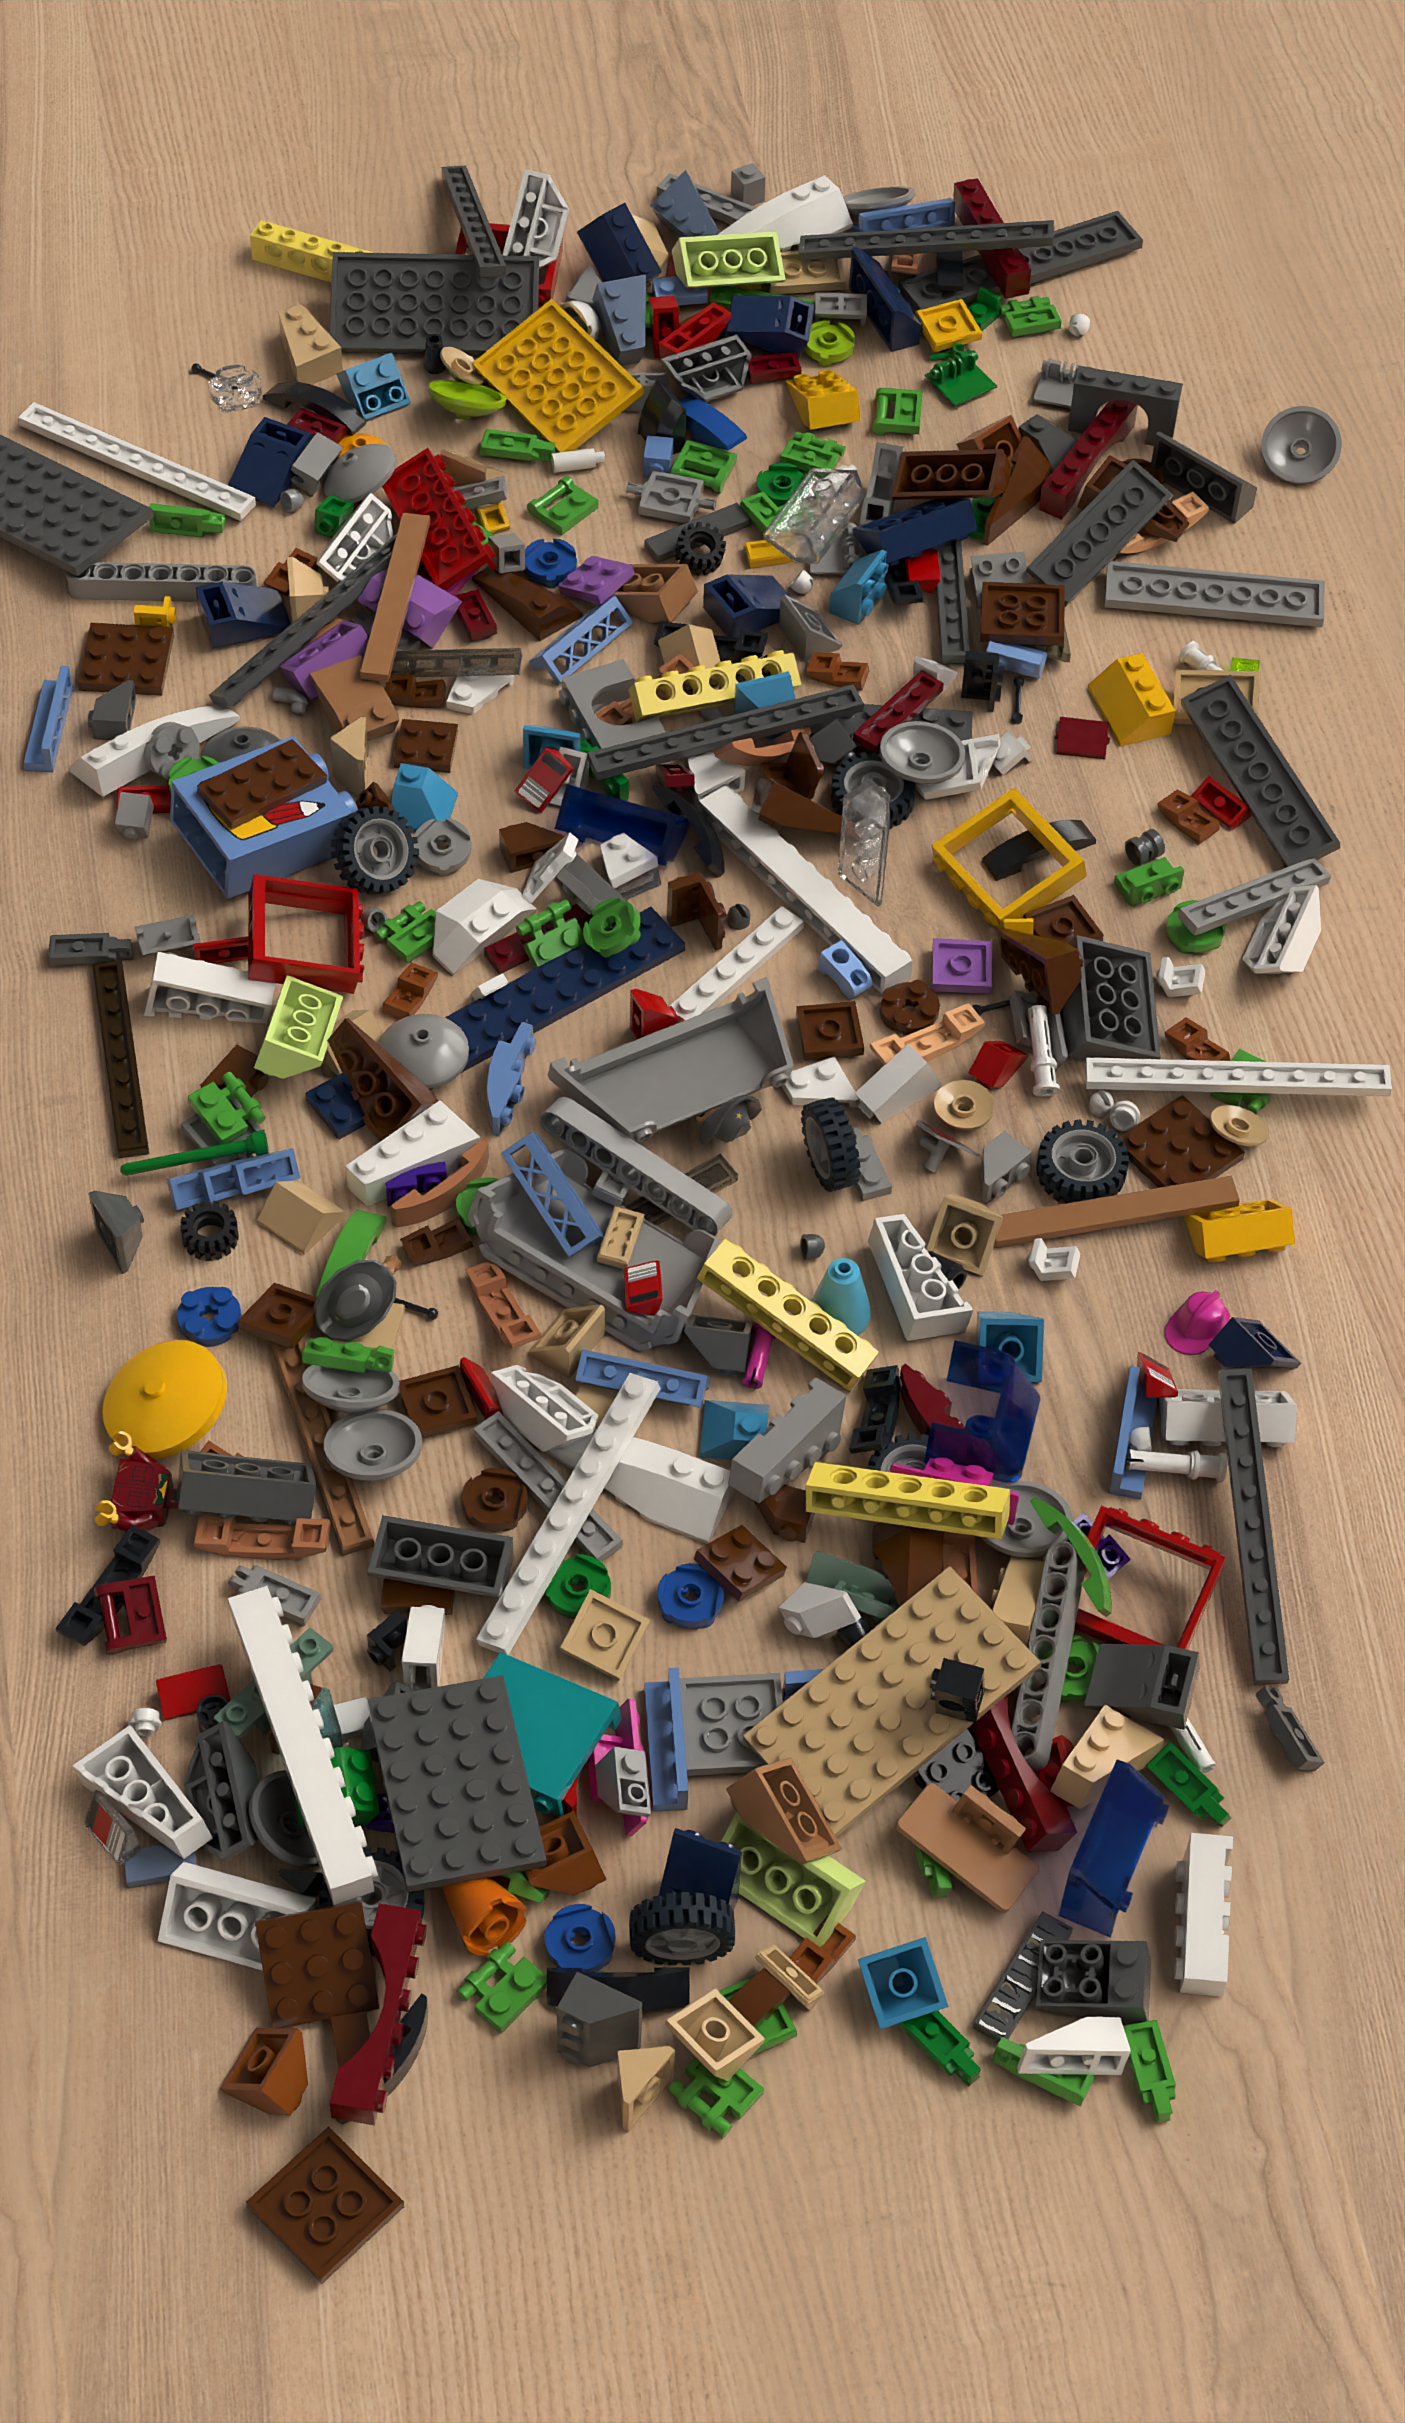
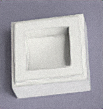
M502 973L479 985L471 995L475 1001L480 998L482 1000L487 995L503 989L508 981Z
M366 1697L333 1705V1712L341 1740L363 1735L364 1723L369 1717Z

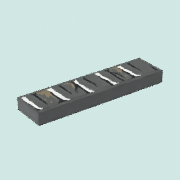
M1044 1911L1041 1912L975 2021L974 2029L997 2042L1002 2037L1009 2040L1037 1993L1040 1940H1068L1073 1932L1071 1926Z

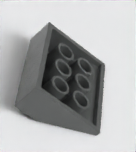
M1079 935L1073 937L1067 943L1079 950L1083 958V967H1081L1082 979L1062 1008L1066 1048L1068 1049L1067 1057L1085 1061L1086 1058L1160 1059L1151 954Z

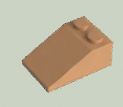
M630 564L633 566L635 575L610 597L615 595L628 614L648 623H660V621L673 622L680 611L689 605L691 599L698 593V590L687 564Z
M361 655L309 673V677L336 734L360 717H366L368 741L395 731L399 718L388 694L379 681L365 680L360 677L363 663Z
M792 1758L755 1768L726 1788L731 1798V1804L740 1814L742 1820L801 1865L834 1854L842 1849Z

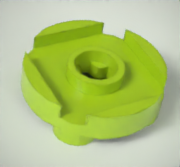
M823 320L811 324L809 341L804 350L808 356L817 360L819 365L828 367L833 363L841 362L853 356L855 335L851 328L843 323L838 322V326L829 325L830 321Z

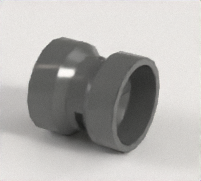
M1149 829L1143 832L1140 838L1133 837L1125 842V851L1129 860L1135 866H1141L1147 863L1149 858L1162 856L1165 853V844L1161 835L1156 830Z

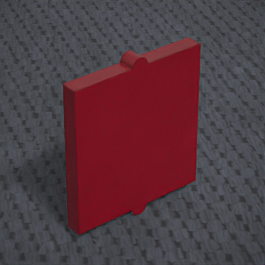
M1060 717L1059 731L1055 734V738L1058 739L1056 754L1105 759L1106 748L1110 743V738L1108 737L1109 722Z

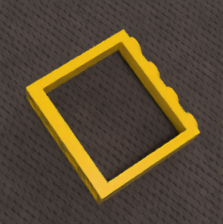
M1015 787L931 845L934 855L932 861L937 865L938 871H945L953 887L957 891L962 890L966 894L969 904L975 910L979 908L984 913L983 916L988 925L992 924L997 929L1003 928L1004 919H1023L1025 913L1047 905L1087 877L1083 858ZM1012 813L1062 867L1002 909L952 854Z

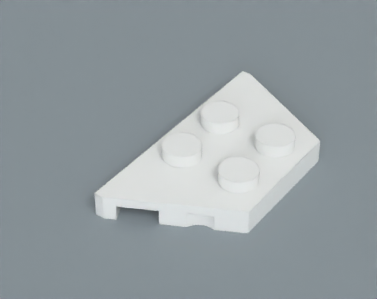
M999 734L961 741L965 748V760L959 773L939 783H916V790L925 800L981 790L1001 745Z

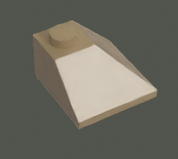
M287 557L293 623L326 595L329 590L328 586H323L321 574L294 557Z
M949 1193L943 1197L926 1250L927 1252L933 1251L961 1264L965 1270L984 1276L1003 1216L979 1202Z

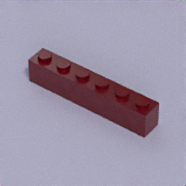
M978 178L954 183L953 200L955 201V213L963 226L1004 223ZM1019 248L977 250L1005 299L1029 294L1031 268Z

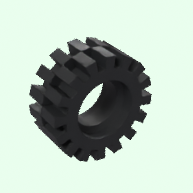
M697 522L695 527L693 523L688 524V527H684L681 534H679L675 546L676 561L680 560L679 564H687L690 572L691 569L695 570L694 575H699L700 571H703V575H708L709 570L712 573L716 571V568L721 565L726 550V541H723L724 535L722 533L717 535L719 530L717 527H714L713 530L709 529L711 525L709 523H706L705 527H702V522ZM692 543H703L710 549V553L707 555L697 554L691 549L690 545Z
M202 1201L203 1207H199L196 1203L192 1205L193 1212L187 1209L185 1217L182 1216L180 1228L184 1248H187V1252L190 1255L195 1252V1258L201 1260L202 1255H205L206 1261H211V1256L216 1255L217 1260L222 1259L221 1253L224 1252L226 1256L229 1255L231 1248L235 1249L237 1246L236 1240H239L235 1213L232 1209L229 1211L226 1204H223L220 1208L218 1201H213L212 1206H209L208 1201ZM208 1225H215L222 1229L213 1236L198 1234V1230Z

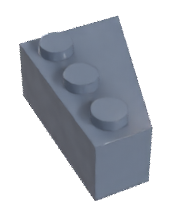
M686 170L650 205L659 221L679 238L712 236L720 233Z
M646 274L597 283L592 301L599 316L611 356L621 366L640 363L645 349Z

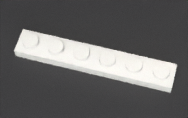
M781 906L670 1005L676 1011L678 1023L717 1007L804 929V920Z

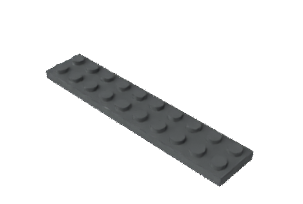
M1115 211L1055 230L1053 246L1021 247L1019 249L1031 268V284L1140 249L1143 245V239L1119 211ZM980 255L963 260V291L937 290V268L917 274V276L913 275L898 280L900 292L915 311L963 299L965 304L977 301L978 289L981 287L996 295L1001 293Z

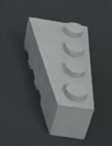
M815 1377L808 1384L810 1391L804 1397L798 1394L790 1402L792 1408L784 1417L777 1415L770 1421L764 1436L758 1433L732 1459L728 1485L760 1503L768 1496L776 1494L780 1487L790 1480H795L806 1468L814 1466V1463L818 1462L829 1451L833 1452L841 1441L840 1429L847 1395Z

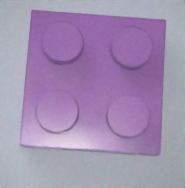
M591 556L574 572L570 573L558 585L561 595L602 604L635 573L633 566L630 564Z
M933 938L932 991L991 994L992 941Z

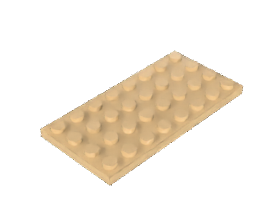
M949 1566L744 1734L743 1738L766 1765L792 1758L837 1838L973 1724V1722L936 1713L935 1701L930 1699L932 1692L930 1682L934 1669H941L943 1658L984 1668L985 1692L977 1720L1041 1667V1662L955 1570Z

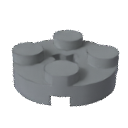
M166 722L157 726L151 733L154 736L151 738L150 743H146L145 760L149 769L159 777L168 780L171 768L179 760L192 756V760L200 759L199 741L194 730L175 722ZM171 745L176 747L174 756H168V752L172 750Z
M445 818V821L428 820L415 833L418 843L414 844V848H419V855L415 857L429 871L436 872L440 876H448L451 872L463 867L470 858L471 841L469 832L464 825L454 819ZM448 842V849L440 850L437 848L436 843L443 844Z

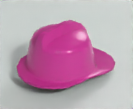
M1216 1290L1213 1293L1205 1291L1196 1292L1189 1296L1186 1302L1173 1314L1166 1325L1165 1337L1168 1344L1174 1350L1183 1354L1195 1355L1206 1351L1210 1347L1208 1344L1230 1320V1314L1220 1299V1293Z

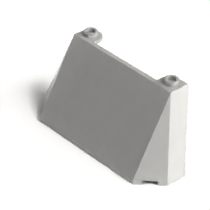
M767 977L753 982L752 985L755 991L745 997L743 992L739 993L733 1002L582 1062H578L577 1058H575L568 1065L565 1057L550 1063L548 1077L550 1081L575 1102L632 1140L641 1143L651 1138L656 1132L720 1107L734 1097L750 1095L770 1086L777 1088L784 1085L789 1080L794 1066Z
M562 1148L552 1153V1157L605 1236L615 1206L591 1195L594 1188L585 1183L588 1176V1166L582 1157L567 1148ZM536 1162L535 1169L542 1170ZM521 1170L527 1179L529 1172ZM514 1173L479 1188L467 1215L471 1226H475L481 1240L479 1247L483 1257L567 1308L601 1304L605 1308V1331L639 1352L662 1344L676 1343L680 1340L703 1285L697 1277L704 1263L718 1248L721 1241L710 1233L697 1229L690 1232L683 1242L644 1219L628 1267L655 1260L660 1261L663 1300L655 1316L626 1311L624 1269L597 1262V1256L603 1239L597 1244L591 1243L572 1257H569ZM534 1173L531 1184L535 1192L547 1194L549 1180L543 1174ZM553 1188L552 1195L559 1196ZM538 1196L544 1205L546 1198ZM551 1199L548 1210L552 1218L564 1220L566 1206L561 1200ZM570 1214L569 1221L576 1222ZM555 1222L561 1231L563 1224ZM567 1226L565 1238L571 1247L586 1238L580 1227Z

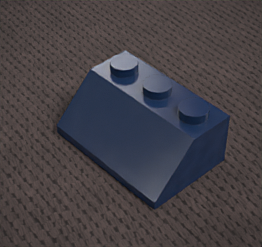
M626 203L609 210L577 231L603 282L646 274L647 284L652 281V278H658L662 272Z

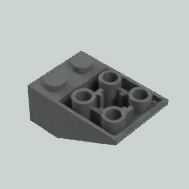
M1100 1644L1084 1708L1101 1711L1103 1706L1107 1705L1125 1717L1185 1730L1200 1669L1199 1652L1168 1645Z
M1040 1940L1036 2007L1038 2009L1078 2018L1097 2016L1120 2017L1123 2025L1149 2021L1151 1956L1147 1941Z

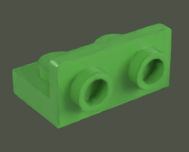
M1166 857L1115 875L1114 884L1129 905L1134 906L1140 903H1147L1153 898L1164 894H1171L1181 889L1184 869L1181 866L1173 868Z

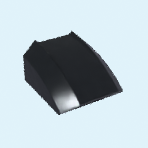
M659 377L650 390L641 411L638 435H641L645 441L647 436L673 438L674 455L680 453L685 445L686 409L662 378Z

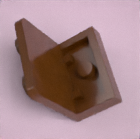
M799 732L787 762L761 763L758 773L759 776L772 780L811 800L814 798L819 780L823 777L824 768L815 753L814 745L809 740L807 733Z
M701 872L669 881L666 919L670 927L698 919L714 949H722V941L725 938L723 924L727 915L721 902L718 903L715 899L712 884L709 881H705Z

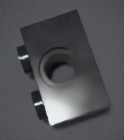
M943 1658L941 1669H934L930 1682V1688H932L930 1699L935 1701L936 1713L976 1723L985 1692L984 1668Z

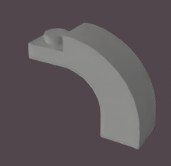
M876 442L867 495L863 499L860 525L892 514L895 500H892L891 494L904 446Z

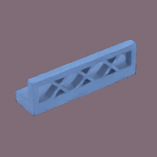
M952 198L859 213V223L853 224L851 232L955 226V201Z
M614 595L602 604L596 605L530 659L529 663L534 670L545 666L556 684L562 682V677L575 672L634 622ZM613 611L616 612L622 621V624L618 627L609 625L610 613ZM593 627L602 629V640L600 642L591 640ZM575 642L584 644V655L582 657L573 655V645ZM557 657L566 659L565 671L561 674L552 662Z
M69 666L60 667L57 681L44 680L24 759L26 771L54 772L73 692Z
M529 1133L501 1153L569 1257H572L591 1243L597 1244L604 1239V1234L538 1134ZM526 1146L532 1154L530 1168L518 1166L511 1155ZM536 1162L542 1170L535 1169ZM521 1170L529 1172L527 1179ZM534 1173L543 1174L549 1180L547 1194L535 1192L531 1184ZM553 1188L559 1196L552 1195ZM538 1196L546 1198L544 1205ZM551 1199L561 1200L566 1206L564 1220L552 1218L548 1210ZM570 1214L576 1222L569 1221ZM555 1222L563 1224L561 1231ZM568 1225L580 1227L586 1237L573 1247L570 1246L565 1238Z
M582 1349L575 1379L579 1383L620 1391L629 1373H633L658 1381L661 1389L655 1399L702 1408L705 1391L709 1389L710 1385L708 1375Z
M1131 1366L1126 1385L1109 1494L1141 1499L1146 1471L1126 1469V1461L1139 1462V1459L1126 1458L1128 1449H1131L1128 1440L1130 1432L1139 1427H1149L1151 1438L1157 1397L1147 1398L1145 1396L1141 1382H1138L1140 1367Z
M668 1668V1681L644 1683L653 1811L688 1809V1780L679 1668Z

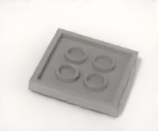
M780 1673L680 1678L687 1776L749 1773L755 1768L766 1765L744 1741L743 1735L783 1703Z

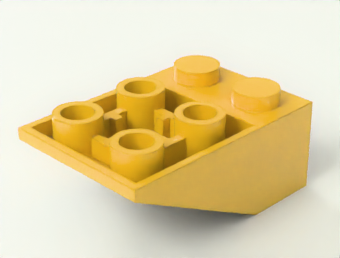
M822 370L818 372L819 375L815 376L799 374L795 375L792 380H786L787 388L803 424L810 430L861 421L858 390L833 370Z

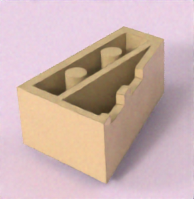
M301 303L278 313L280 337L296 382L313 385L343 371L341 346Z
M1011 1556L1007 1568H1001L998 1581L1000 1589L995 1588L993 1591L991 1608L1028 1648L1045 1562Z
M1104 1705L1063 1763L1050 1792L1075 1807L1082 1809L1108 1793L1114 1785L1121 1781L1123 1783L1128 1781L1134 1773L1142 1768L1146 1770V1764L1159 1752L1164 1739Z

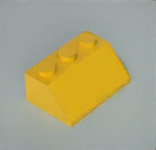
M1143 653L1116 659L1088 684V689L1106 722H1109L1108 726L1119 746L1172 733L1176 711Z
M1272 1198L1240 1203L1238 1207L1184 1216L1196 1254L1207 1259L1208 1262L1224 1261L1227 1255L1237 1254V1257H1250L1256 1255L1257 1250L1267 1249V1252H1280L1286 1250L1285 1246L1295 1244L1292 1208Z

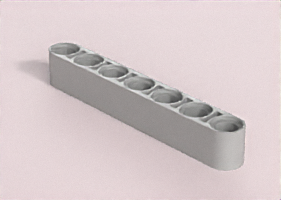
M95 562L78 576L66 571L69 594L75 599L164 601L165 596H171V601L197 602L196 587L222 581L257 587L255 570L244 565Z
M568 1097L558 1098L541 1115V1126L548 1134L623 1184L629 1186L632 1190L691 1229H701L715 1236L731 1219L732 1209L725 1200Z
M1058 1541L1052 1544L1046 1554L1028 1649L1041 1662V1667L1021 1683L1012 1726L1015 1742L1033 1772L1043 1769L1049 1761L1082 1591L1081 1583L1084 1580L1086 1570L1085 1564L1073 1545L1066 1541ZM1071 1557L1066 1564L1062 1565L1065 1559ZM1065 1588L1062 1594L1056 1596L1059 1590ZM1058 1620V1623L1055 1626L1049 1628L1052 1622ZM1052 1651L1050 1657L1043 1660L1044 1656L1048 1652ZM1046 1683L1045 1687L1037 1692L1039 1686ZM1040 1715L1039 1719L1035 1723L1031 1724L1032 1719L1035 1716ZM1034 1747L1030 1755L1024 1756L1029 1748Z

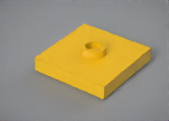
M963 299L915 311L916 318L921 320L922 332L934 353L952 348L955 343L968 344L982 340V331Z

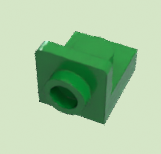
M984 287L978 289L977 301L968 307L981 331L999 318L1001 304L1000 296Z
M329 495L315 509V533L333 538L340 529L341 524L354 512V502L344 501L339 497Z

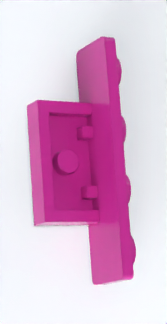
M930 1458L924 1470L893 1463L889 1471L891 1473L985 1486L992 1485L994 1473L986 1471L983 1467L977 1465L963 1466L955 1464L947 1458ZM1010 1491V1511L1007 1521L1009 1525H1013L1015 1522L1020 1497L1019 1493Z
M627 1699L619 1707L622 1720L615 1730L616 1736L603 1734L588 1758L591 1800L604 1802L598 1797L595 1765L613 1747L643 1751L642 1744L639 1742L638 1732L640 1717L636 1712V1702L634 1699ZM623 1814L625 1835L633 1836L646 1824L648 1817Z

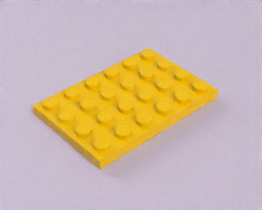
M550 299L472 363L474 369L496 391L505 395L506 401L547 442L555 443V450L558 453L575 451L645 394L643 386L553 299Z

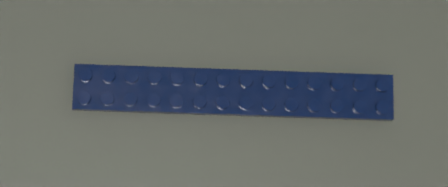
M650 906L639 914V931L641 933L639 940L621 952L610 957H602L587 943H584L511 981L503 989H499L482 1000L480 998L446 1016L445 1018L461 1028L468 1040L469 1057L462 1072L493 1056L499 1040L511 1043L521 1022L533 1025L534 1034L684 952L685 942ZM341 1073L305 1092L306 1101L339 1140L366 1125L362 1118L365 1116L359 1101L354 1100L351 1091L353 1088L345 1073Z

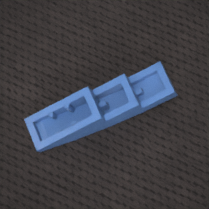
M290 1148L201 1169L166 1180L173 1208L179 1210L196 1203H203L202 1201L211 1203L238 1194L246 1195L270 1188L278 1181L300 1179L294 1149Z

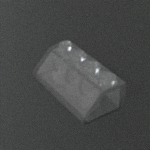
M811 468L764 532V539L794 562L818 564L860 506L864 497H866L857 470Z
M868 779L844 796L838 875L879 907L882 904L890 828V795L883 787Z

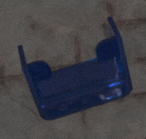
M567 784L554 829L571 833L579 839L578 842L585 843L586 838L605 843L614 836L624 833L656 855L659 865L666 866L667 861H674L688 832L690 822L686 817Z
M954 1340L946 1381L1000 1393L995 1418L985 1415L972 1416L966 1421L964 1429L932 1422L924 1464H927L930 1458H947L955 1464L983 1467L986 1471L994 1473L993 1480L1005 1483L1016 1482L1023 1474L1039 1409L1040 1394L1010 1354L1001 1350Z
M1117 1759L1070 1868L1058 1915L1110 1938L1114 1931L1119 1911L1126 1913L1134 1893L1128 1891L1129 1884L1151 1830L1157 1827L1158 1824L1163 1825L1170 1805L1164 1803L1166 1796L1129 1763Z

